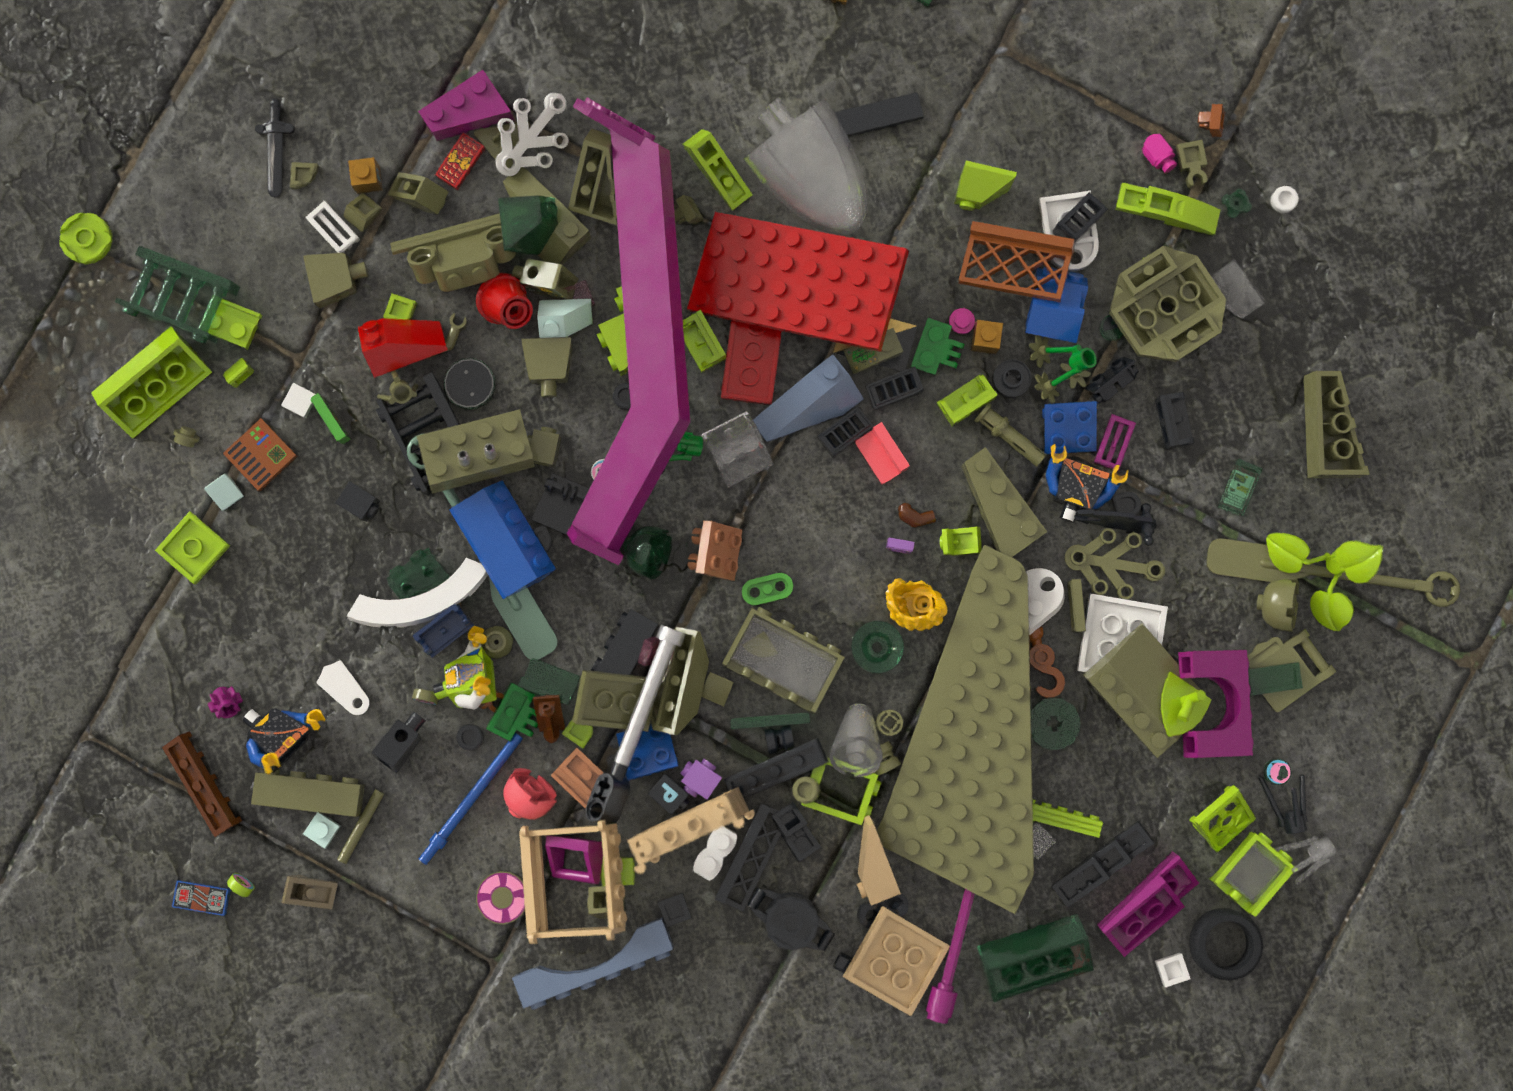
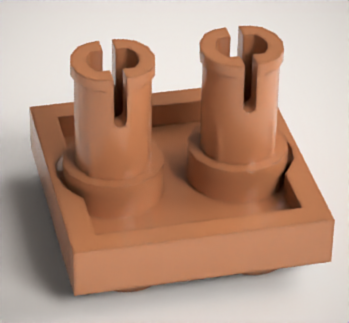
M703 521L702 529L695 528L692 534L700 536H692V542L696 545L700 544L698 554L692 553L689 555L688 559L695 560L696 563L688 562V568L696 570V573L735 581L739 549L742 543V530L713 521Z

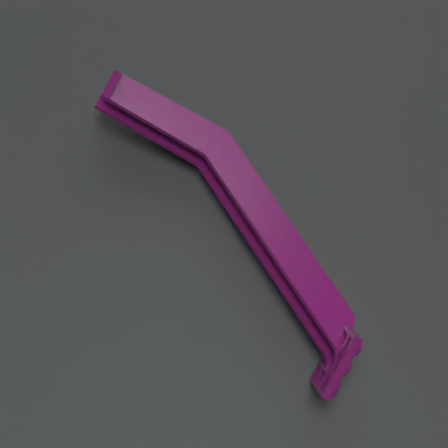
M587 97L585 101L577 98L573 107L607 127L611 134L631 408L567 535L574 545L619 565L624 557L619 549L690 424L670 150L654 142L656 136Z

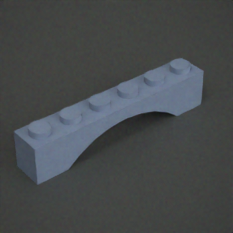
M661 917L638 926L630 941L621 951L597 966L584 970L562 971L539 965L516 974L512 979L523 1008L530 1006L534 1010L546 1005V999L555 996L556 1000L571 995L570 990L580 986L581 990L596 985L595 980L604 976L607 981L620 976V970L630 967L631 971L646 965L645 960L654 957L658 961L670 956L669 951L673 950L674 945L664 919Z

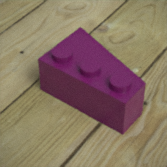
M481 70L418 111L436 141L468 133L470 130L491 127V125L497 124L502 118L514 121L510 109L484 70Z

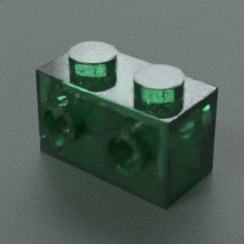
M428 547L424 551L420 549L412 554L410 561L405 565H398L393 568L386 579L389 587L398 598L406 599L421 595L438 587L450 576Z

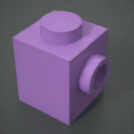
M704 758L701 762L697 759L694 763L689 761L680 773L684 776L681 781L685 784L683 789L695 798L699 794L705 799L709 798L722 777L714 772L716 766Z

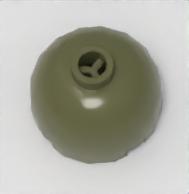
M1278 579L1266 586L1263 595H1258L1257 610H1262V617L1270 627L1281 631L1293 632L1298 612L1297 595H1295L1299 594L1298 580Z

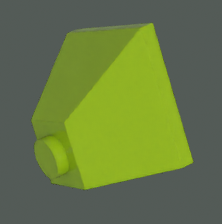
M966 161L960 176L954 204H958L961 209L968 211L984 207L1010 191L1017 172Z

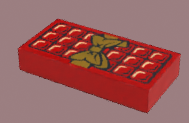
M462 133L435 176L458 190L485 150V146Z

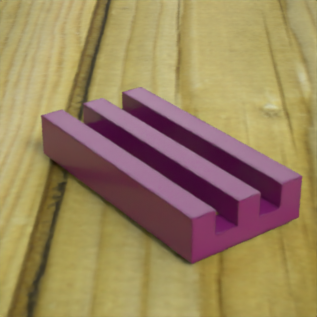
M1111 414L1093 463L1110 469H1114L1116 465L1121 466L1136 423ZM1116 421L1118 426L1106 459L1103 460L1101 458ZM1126 425L1128 429L1115 464L1111 463L1123 426Z

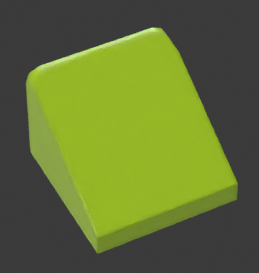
M240 358L224 372L223 376L230 385L237 388L254 373V370L243 358Z

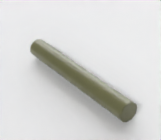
M377 789L374 790L337 858L340 862L347 864L383 798V792Z

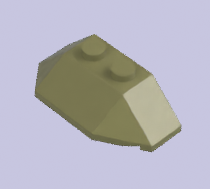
M676 627L674 630L684 633L685 637L681 647L676 645L654 700L651 715L653 730L678 735L698 713L709 665L701 632Z

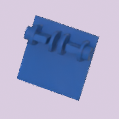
M1097 401L1044 404L1042 417L1045 419L1046 454H1051V446L1053 444H1056L1055 453L1057 454L1063 452L1064 446H1066L1067 453L1097 451Z
M651 724L649 725L648 732L642 731L626 773L628 781L678 767L677 756L669 733L653 730ZM625 731L616 734L619 747Z

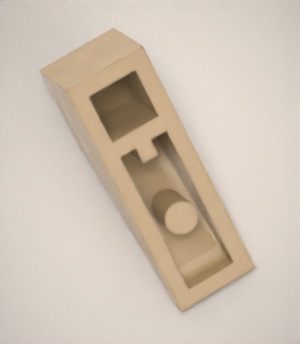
M868 815L864 817L858 875L861 882L857 883V887L862 899L867 897L872 906L901 893L875 826Z

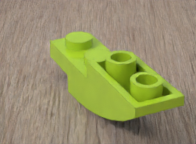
M1126 183L1121 184L1115 208L1118 211L1161 220L1166 225L1209 235H1215L1221 211L1207 203L1152 186L1144 188Z

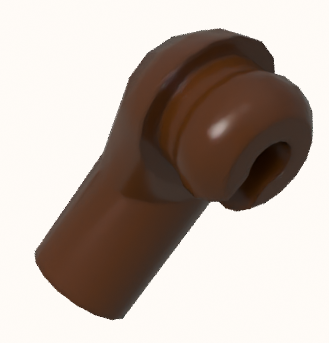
M903 503L898 507V516L901 521L913 528L936 522L933 510L918 513L911 508L909 503Z

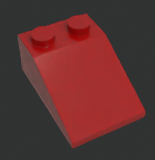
M381 318L376 321H367L358 327L362 353L374 378L448 350L440 321Z

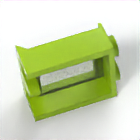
M1249 832L1248 836L1220 869L1209 878L1219 889L1254 917L1259 914L1297 869L1291 864L1293 859L1280 849L1277 852L1270 846L1273 842L1262 832L1258 835Z

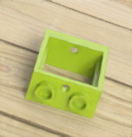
M828 758L829 762L826 763L827 765L869 779L857 816L816 802L810 804L801 803V805L862 825L864 817L870 816L873 806L869 805L871 796H877L881 781L877 780L878 775ZM826 764L812 769L810 778L815 779L818 784H820Z

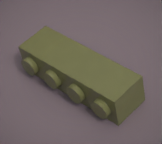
M264 769V772L255 773L251 804L357 817L361 816L365 784H358V778L342 777L341 782L333 781L332 775L316 774V778L306 777V772L290 771V775L280 774V769H278L275 773L267 774Z

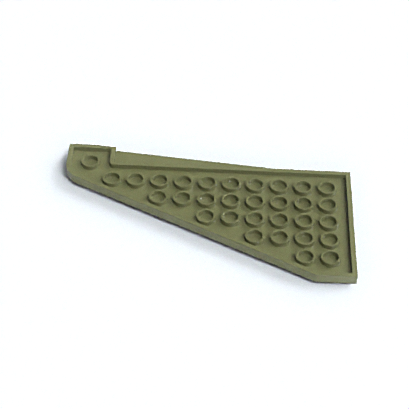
M984 545L972 569L885 814L877 829V834L882 847L1016 914L1034 876L1029 585L1027 572L1018 560Z

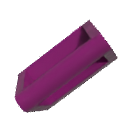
M546 835L545 847L554 878L598 884L600 882L603 860L602 841ZM565 849L583 851L588 872L564 869Z

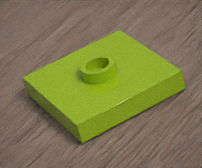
M189 511L155 551L190 582L196 585L231 545L193 512Z

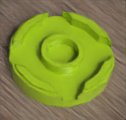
M76 213L64 222L60 230V247L64 254L75 262L82 264L96 263L103 259L110 251L113 241L111 229L107 222L96 214Z

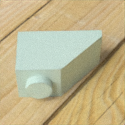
M591 299L539 300L537 315L539 337L564 338L593 324Z

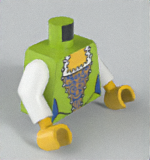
M473 626L468 632V639L470 641L465 652L444 667L445 681L433 686L434 694L438 700L449 697L456 707L473 710L477 709L482 703L497 700L493 661L481 647V644L483 645L487 641L486 635L483 634V628Z

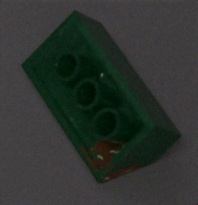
M1078 914L1063 917L1060 920L1045 925H1038L1035 928L1020 933H1013L1010 936L988 941L977 946L980 963L993 1002L1094 971L1089 940Z

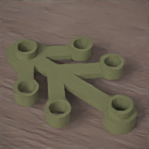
M1111 528L1102 530L1099 536L1086 546L1073 545L1067 549L1064 555L1066 565L1072 570L1081 571L1091 585L1092 592L1096 595L1105 594L1108 590V584L1106 581L1098 579L1090 565L1100 567L1116 588L1118 597L1125 600L1133 596L1134 589L1131 585L1125 584L1116 570L1143 574L1145 579L1150 582L1159 581L1165 575V567L1159 561L1153 560L1143 564L1117 559L1130 549H1135L1141 545L1142 538L1138 533L1128 534L1125 541L1103 556L1091 554L1102 545H1108L1115 541L1116 533ZM1104 532L1111 533L1112 539L1110 541H1106L1103 538ZM1131 536L1136 537L1138 540L1135 546L1129 543ZM1075 553L1082 555L1081 562L1074 560L1073 556ZM1152 566L1159 568L1157 576L1151 573ZM1097 583L1103 584L1104 590L1102 592L1096 591L1095 585ZM1123 587L1128 588L1130 591L1127 597L1121 594Z

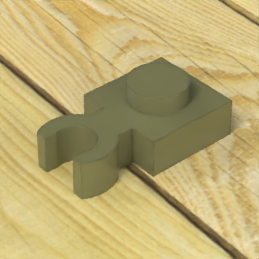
M1203 140L1177 144L1175 149L1180 172L1188 170V176L1186 177L1187 187L1191 188L1194 185L1193 177H1198L1201 185H1205L1207 183V175L1201 170V168L1207 166Z

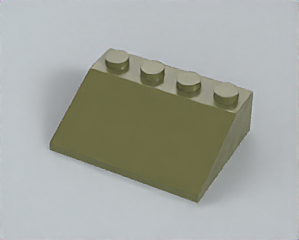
M1141 623L1085 672L1083 676L1143 745L1158 758L1182 736L1181 734L1168 737L1161 713V694L1169 672L1180 677L1179 664L1144 624ZM1191 678L1182 679L1197 690H1200Z

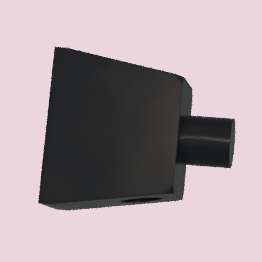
M412 712L405 723L398 719L373 749L372 754L375 759L397 774L420 742L421 737L417 732L426 720L415 712ZM401 735L408 736L404 742H399L398 738Z

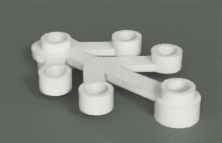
M559 93L548 94L544 99L545 109L530 128L528 127L527 114L531 109L530 102L524 98L515 100L513 108L517 114L519 142L514 148L512 147L511 133L515 129L514 122L508 118L499 120L497 127L501 133L502 152L496 158V168L501 174L513 176L519 172L521 167L539 166L541 168H548L552 165V156L546 152H540L537 156L521 157L527 148L547 146L564 148L567 146L568 137L564 133L557 132L552 136L537 137L554 114H560L565 110L566 99L563 95ZM555 99L560 100V107L557 109L553 105ZM521 101L526 105L524 111H520L518 107ZM505 121L510 125L507 131H504L502 128ZM558 136L563 137L561 145H558L556 142ZM543 155L548 159L545 165H542L540 161ZM509 158L513 161V165L510 168L506 166V160Z

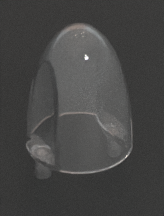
M779 97L766 107V112L758 117L772 136L743 160L763 185L783 205L805 222L820 230L836 235H848L857 231L866 218L867 190L859 160L845 129L825 98L796 118V116L792 117Z

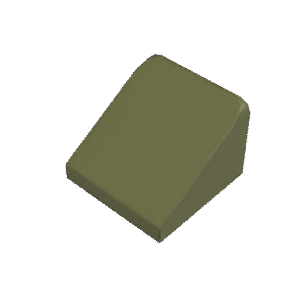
M361 193L346 205L343 216L353 226L363 232L382 211V208L367 195Z
M710 672L703 687L701 697L724 707L734 682Z

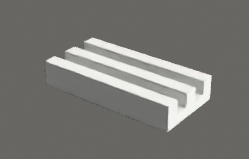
M325 201L305 217L338 253H345L347 249L352 247L353 243H357L360 240ZM324 209L351 236L348 240L322 214ZM316 216H318L343 243L340 247L314 220Z

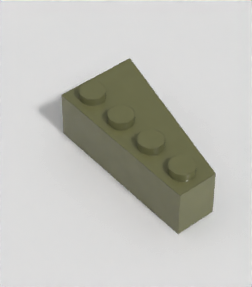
M1314 371L1305 375L1307 478H1360L1370 475L1368 466H1365L1362 457L1364 453L1362 445L1358 442L1355 432L1356 423L1354 418L1351 417L1348 407L1350 402L1341 371Z
M986 447L963 463L961 467L976 499L980 514L985 521L991 541L997 551L1013 557L1047 533Z

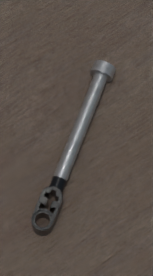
M663 625L659 628L656 636L661 639L610 773H603L596 779L586 805L585 815L591 822L598 823L600 820H605L606 824H616L621 816L630 792V783L625 778L674 648L676 645L681 647L685 634Z

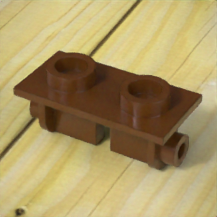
M545 695L533 697L539 732L544 731V739L549 743H555L560 736V730H565L560 696Z

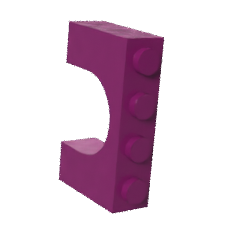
M1247 650L1178 652L1179 676L1181 679H1210L1220 686L1226 699V712L1218 726L1211 730L1187 731L1183 734L1184 758L1253 756L1252 748L1254 741L1251 731V688L1248 677L1249 659L1247 658Z

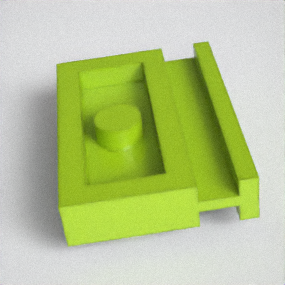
M213 295L210 306L208 305L198 329L248 350L262 315Z

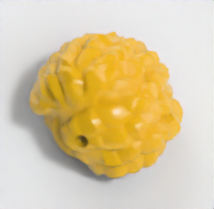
M901 578L894 579V582L888 585V590L885 593L890 618L895 620L899 626L905 627L909 631L914 629L923 631L931 629L933 626H939L948 611L946 601L942 598L941 593L934 591L931 585L926 584L922 580L906 583Z

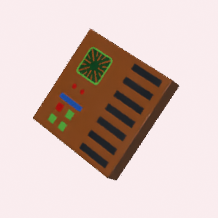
M262 418L223 453L258 491L267 486L297 457L294 451Z

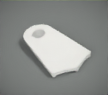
M339 660L323 667L317 684L351 714H364L370 706V700L344 663ZM358 698L362 700L360 708L354 706V702Z

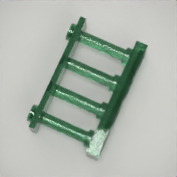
M139 245L135 255L143 260L142 264L144 267L129 302L120 298L115 300V303L123 307L122 312L136 318L138 314L175 327L192 334L191 339L206 344L207 340L217 343L218 338L208 333L223 296L226 297L227 293L237 296L240 287L229 279ZM161 267L166 269L165 273L167 276L152 311L140 307L139 304L153 271ZM182 275L189 278L188 282L190 285L174 320L162 315L176 280L180 279ZM205 284L212 287L211 291L213 294L197 329L185 324L199 289L203 288Z

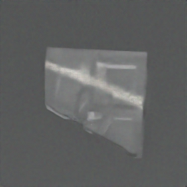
M1235 259L1211 276L1226 298L1225 309L1231 311L1232 314L1243 319L1264 304L1265 299Z

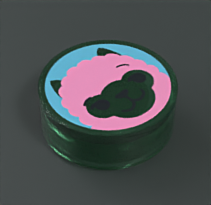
M1271 759L1265 764L1263 774L1269 783L1283 785L1291 778L1292 770L1285 760Z

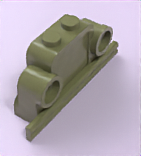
M521 208L391 242L392 254L396 255L408 251L407 261L413 270L416 281L428 284L437 280L439 289L444 292L486 282L499 275L498 263H506L516 255L510 224L523 220Z

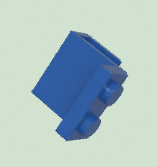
M1045 267L1043 269L1037 268L1035 277L1039 281L1050 273ZM1069 272L1061 303L1032 297L1025 323V333L1077 343L1085 311L1083 307L1088 291L1087 278L1080 273ZM1054 279L1041 285L1045 292L1057 293L1058 285Z

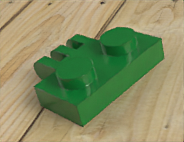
M927 318L911 367H916V369L934 375L939 363L957 368L958 363L949 360V357L953 356L960 359L961 353L952 351V348L955 346L963 349L965 344L948 338L952 328L951 325Z
M510 682L486 729L508 741H511L516 730L532 737L534 732L525 727L527 724L535 728L538 727V723L530 719L532 714L536 717L535 709L529 706L535 694Z

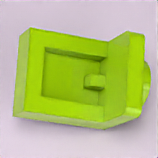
M980 527L942 529L940 547L943 554L949 556L980 554L982 550Z

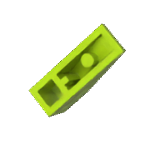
M702 129L682 144L697 167L731 210H734L752 196V193L711 132Z

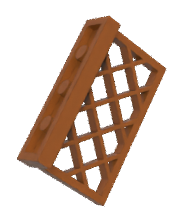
M972 221L970 238L958 282L963 285L1061 303L1070 263L1075 251L1074 239ZM974 244L986 245L989 251L977 258L973 252ZM1004 248L1010 249L1014 256L1002 262L997 252ZM1029 253L1036 254L1040 260L1028 267L1022 257ZM993 255L999 265L986 271L981 262ZM1053 258L1065 259L1063 267L1056 271H1053L1047 262ZM1018 260L1024 270L1012 276L1006 267ZM978 265L983 273L976 279L966 277L967 271ZM1044 265L1050 274L1038 281L1032 271ZM1003 270L1009 279L1002 283L994 282L990 276ZM1028 274L1034 284L1027 288L1020 287L1016 280ZM1054 279L1058 285L1057 293L1045 292L1041 285Z

